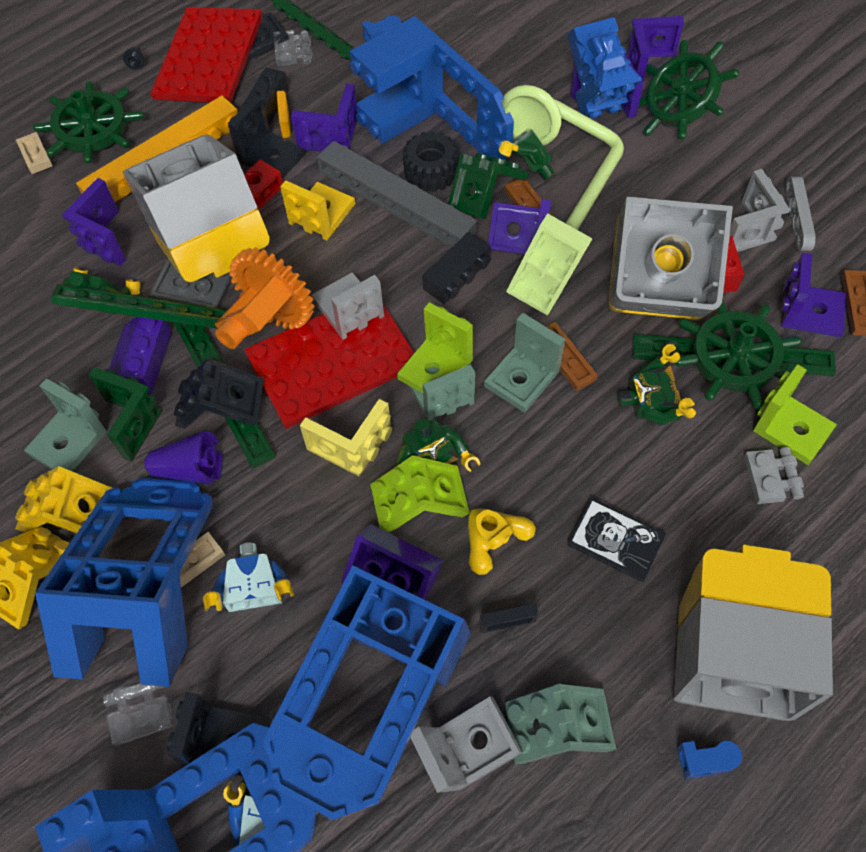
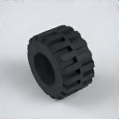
M432 131L430 133L423 132L419 136H413L412 140H408L403 148L405 179L425 192L427 190L437 192V189L443 190L445 186L452 185L458 167L459 154L455 141H451V137L444 136L443 133L439 132L436 134Z

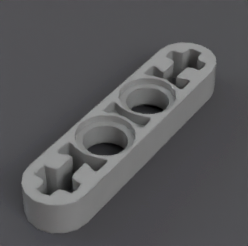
M790 176L786 181L785 191L796 247L798 251H812L815 246L816 237L802 176Z

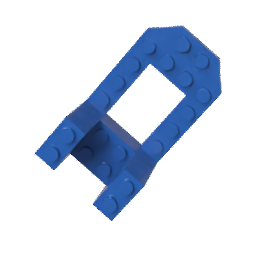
M416 16L350 51V68L352 72L361 77L365 84L376 92L356 103L357 121L360 125H364L370 134L382 144L437 113L440 118H443L450 124L453 130L461 134L467 143L474 146L478 153L490 156L489 161L491 157L506 159L508 157L501 154L499 148L503 141L513 143L514 120L511 113H506L501 101L505 99L500 89ZM443 69L450 74L452 79L458 81L468 93H471L478 99L477 123L443 93Z
M140 478L132 481L131 487L122 490L118 487L106 490L35 592L53 677L83 680L105 640L103 627L132 629L141 685L171 686L188 648L179 573L213 508L212 498L207 493L202 494L195 482ZM124 516L136 517L138 519L152 518L171 521L149 562L98 558Z
M352 565L262 741L265 754L268 755L274 788L331 820L379 804L436 682L447 687L468 642L471 632L465 619ZM352 640L367 648L372 647L407 665L364 755L309 727Z
M252 723L149 790H91L36 825L35 828L43 852H179L167 818L240 771L265 829L229 852H295L311 842L317 811L274 788L271 766L262 742L269 727Z

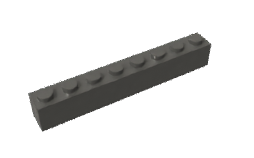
M333 141L317 156L320 173L452 248L468 232L475 237L477 236V220L472 216L466 215L454 206L437 199L436 196L421 190L415 184L403 180L400 176L387 171L381 165L369 161L363 155L351 151L345 145Z

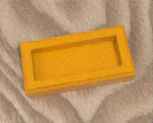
M277 91L282 137L288 138L291 136L286 93L284 91Z

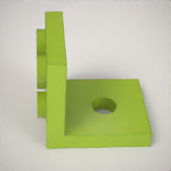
M430 302L424 308L426 340L397 374L398 380L423 393V384L466 367L473 361V325L466 319L459 318L449 313L445 308L438 307ZM431 367L439 369V371L435 374H429L426 372V370Z
M797 364L792 373L788 371L784 373L778 382V386L766 398L764 405L757 414L761 418L753 431L779 448L789 447L793 456L809 465L837 424L791 397L807 371ZM799 426L803 428L806 434H797L793 427Z
M412 455L370 484L379 528L388 533L423 511L461 518L470 513L459 469L456 465Z

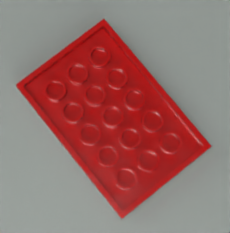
M186 7L150 94L153 100L212 102L218 97L223 96L231 103L255 35L257 34L258 26L261 23L263 16L261 9Z
M384 304L383 318L380 319L377 316L369 320L367 327L360 331L356 328L346 333L347 338L344 340L322 314L307 321L299 328L288 329L244 349L256 375L264 378L263 388L285 429L303 422L305 417L308 419L398 377L397 374L413 356L414 352Z

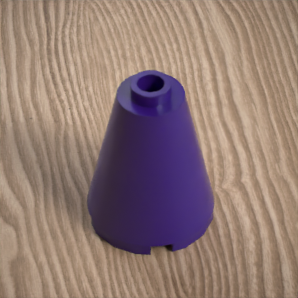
M203 431L151 450L144 460L145 469L154 477L213 484L215 483L214 479L220 478L222 471V453L217 452L215 444H219L218 439L214 433Z

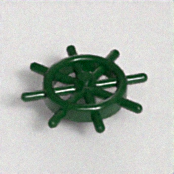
M682 40L678 56L667 61L659 69L651 64L647 65L646 72L653 77L649 83L647 95L640 98L638 107L648 105L654 118L643 130L645 136H650L658 125L662 123L667 126H678V138L684 140L687 137V124L696 121L708 111L717 116L723 114L724 109L715 103L719 96L722 82L737 78L739 70L732 69L720 73L713 62L715 57L724 48L722 41H718L707 55L696 52L688 53V41ZM696 67L688 76V68ZM705 70L708 71L709 77L697 80ZM677 72H679V76H678V77H676V78H673V77H672L674 74H676ZM665 84L670 86V89L662 91ZM707 87L703 95L697 92L698 89ZM670 98L660 109L659 101ZM678 103V112H670Z
M87 81L84 92L75 90L63 101L56 96H51L49 101L56 107L51 114L50 122L35 123L33 130L35 132H53L57 142L47 149L46 154L49 157H54L63 148L74 152L83 153V161L86 164H90L92 162V152L105 149L113 143H117L123 148L129 147V141L122 137L126 128V122L142 120L144 113L142 111L124 112L120 101L129 95L128 88L123 87L117 93L111 95L102 91H94L93 82ZM109 110L115 112V114L105 115ZM72 116L76 119H68V117ZM73 128L67 134L63 131V129ZM84 133V137H78L80 134Z
M722 299L721 305L716 309L718 314L708 319L702 326L685 318L680 319L679 326L697 337L694 342L693 354L680 356L679 361L674 364L677 367L697 365L703 376L711 382V385L704 394L705 399L708 401L713 400L720 388L735 392H748L754 408H762L764 403L758 389L768 384L774 377L782 378L786 370L781 368L784 348L799 346L802 342L799 336L780 338L777 331L764 320L770 311V307L767 304L761 305L757 313L753 315L740 311L728 312ZM734 327L739 328L738 334L736 333ZM724 328L728 340L714 332ZM757 335L763 342L753 343L752 339ZM706 341L721 349L707 352ZM769 351L770 362L755 355V353ZM725 359L726 361L721 369L713 362ZM748 363L763 371L753 375ZM734 366H738L741 376L730 374Z

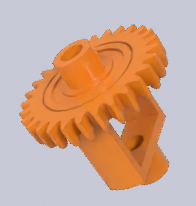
M250 247L246 250L243 249L232 260L229 267V275L232 277L231 283H237L234 289L236 291L240 289L243 291L240 293V298L215 323L218 328L215 334L223 345L230 349H235L246 336L260 331L267 322L271 323L274 319H276L275 325L277 327L283 323L284 329L288 327L290 329L299 328L314 313L312 309L315 305L311 303L314 299L309 296L311 291L303 287L306 284L305 281L297 279L299 274L293 273L290 265L284 266L283 259L277 261L273 253L268 256L264 249L261 252L256 247L253 250Z

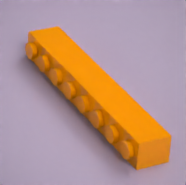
M223 96L218 97L78 181L76 184L81 194L97 178H100L106 182L114 202H117L132 192L123 174L126 169L202 135H210L218 140L230 132L227 123L238 113L237 108Z

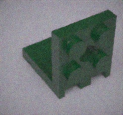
M461 153L448 204L463 213L486 219L497 175L502 174L526 181L528 172L520 170L521 165L507 162L503 159L491 157L489 161L490 156L477 153L476 157ZM474 185V193L470 196V188Z
M94 367L89 377L104 400L123 407L107 436L122 458L132 462L161 415L162 410L154 407L157 401L155 397L147 394L150 389L148 386L141 384L132 377H127L126 379L118 376L112 370H101Z

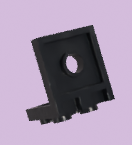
M256 95L227 123L238 162L248 167L253 166L261 159L279 170L283 179L305 156L304 148L269 131L263 100ZM273 155H278V156H279V157L274 158V159L270 158V157L273 156Z
M207 358L196 370L193 369L190 376L186 380L183 379L180 383L178 393L181 394V397L174 410V416H177L175 426L185 429L205 410L254 426L258 421L264 378ZM230 389L238 391L240 399L234 398L230 393Z
M186 692L184 701L181 700L177 707L176 719H178L175 732H172L168 739V756L185 767L252 723L270 727L271 718L269 716L214 708L199 694ZM241 771L234 775L235 777L243 778Z

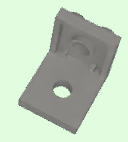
M762 169L753 171L741 202L748 214L734 218L730 227V236H733L737 252L775 241L777 236L774 231L782 228L784 224L781 215L790 211L783 196L778 193L772 184L771 179L767 177Z
M352 272L312 294L314 303L343 340L347 338L346 333L356 328L360 331L367 327L369 320L377 316L380 319L384 317L381 285L375 275L360 282Z
M488 697L440 728L417 727L410 737L437 793L462 790L523 753L493 697ZM478 731H483L488 738L487 745L483 749L477 748L474 744V736Z

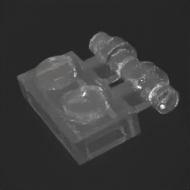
M294 30L285 31L289 40L282 43L274 42L277 66L297 64V58H302L304 64L311 63L313 57L312 49L310 48L311 37L306 30L301 31L300 35H294ZM274 32V37L280 35L281 32Z
M139 683L127 688L124 686L115 688L114 692L103 696L106 707L114 704L118 706V711L107 714L113 745L117 746L174 726L168 697L164 695L156 698L155 690L165 686L141 685ZM141 695L144 696L145 702L130 707L129 699Z

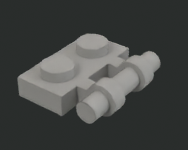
M789 447L779 450L780 459H775L773 450L746 452L744 455L757 504L783 502L786 499V491H791L793 499L804 497L802 490L804 483L802 478L798 477L796 470L798 463ZM779 470H785L788 480H781Z

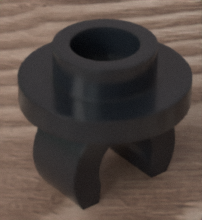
M131 47L123 54L124 63L131 69L138 70L144 64V57L139 47Z

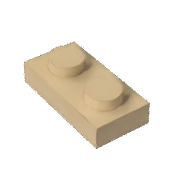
M37 132L16 139L31 174L52 167Z
M209 532L195 541L179 573L181 587L225 556V553Z

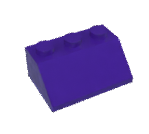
M135 317L125 324L109 370L126 379L127 377H132L138 380L141 384L150 388L147 394H152L172 334L167 321Z
M370 524L357 534L341 582L344 583L353 565L426 600L436 581L443 560Z

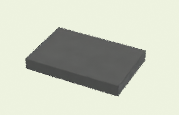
M167 259L149 296L153 299L220 309L230 288L232 277L229 275V272L218 278L211 273L194 282H188L183 279L170 260Z

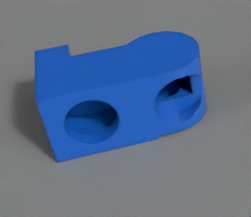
M391 15L375 23L370 21L362 22L363 38L367 42L401 24V19Z
M694 741L682 743L677 747L684 779L727 773L738 767L742 761L740 748L731 741H723L713 748L696 750Z

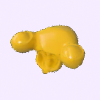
M477 508L471 510L468 520L470 541L468 563L471 570L478 575L487 574L493 568L492 558L488 550H495L507 543L512 534L519 540L524 541L534 537L536 527L533 521L526 517L508 515L489 509Z

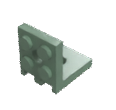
M522 313L516 322L514 348L484 381V387L525 413L560 372L566 339ZM521 376L525 378L526 382L517 384L512 379Z
M471 364L423 384V393L409 386L426 419L431 421L436 416H441L445 413L449 415L456 412V408L459 406L474 404L475 371ZM435 367L426 370L429 374H435L439 371Z
M46 378L40 385V388L58 410V413L24 451L27 455L51 470L60 466L73 472L107 431L98 419L100 415L89 406L91 402L80 393L74 395L63 383L59 381L54 383ZM61 441H68L65 448L57 449V445Z
M557 684L505 702L509 728L523 752L514 758L515 764H525L567 751L610 752L616 750L604 689ZM537 718L539 721V730L535 733L533 729L534 720Z

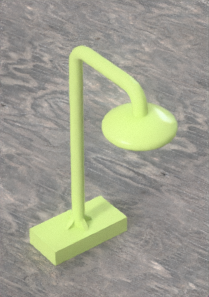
M520 85L510 89L504 95L505 100L501 101L505 112H510L514 120L513 139L530 128L543 146L547 145L558 135L562 118L604 141L611 148L566 223L550 214L546 215L506 291L548 315L592 238L578 231L622 157L624 145L620 137L612 130L553 99L543 89L532 85Z

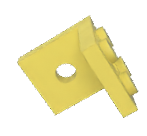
M380 399L352 440L306 417L300 425L308 451L359 477L370 461L373 462L377 457L381 443L387 441L392 433L388 403Z

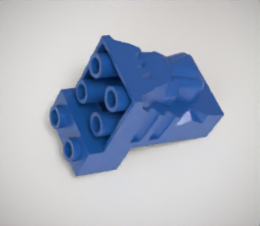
M615 17L575 27L567 35L581 88L575 93L579 111L590 119L602 116L603 112L609 111V114L621 111V107L628 102L627 93L635 90V86L642 81L641 76L629 66L630 60H627L624 56L626 51L620 45Z

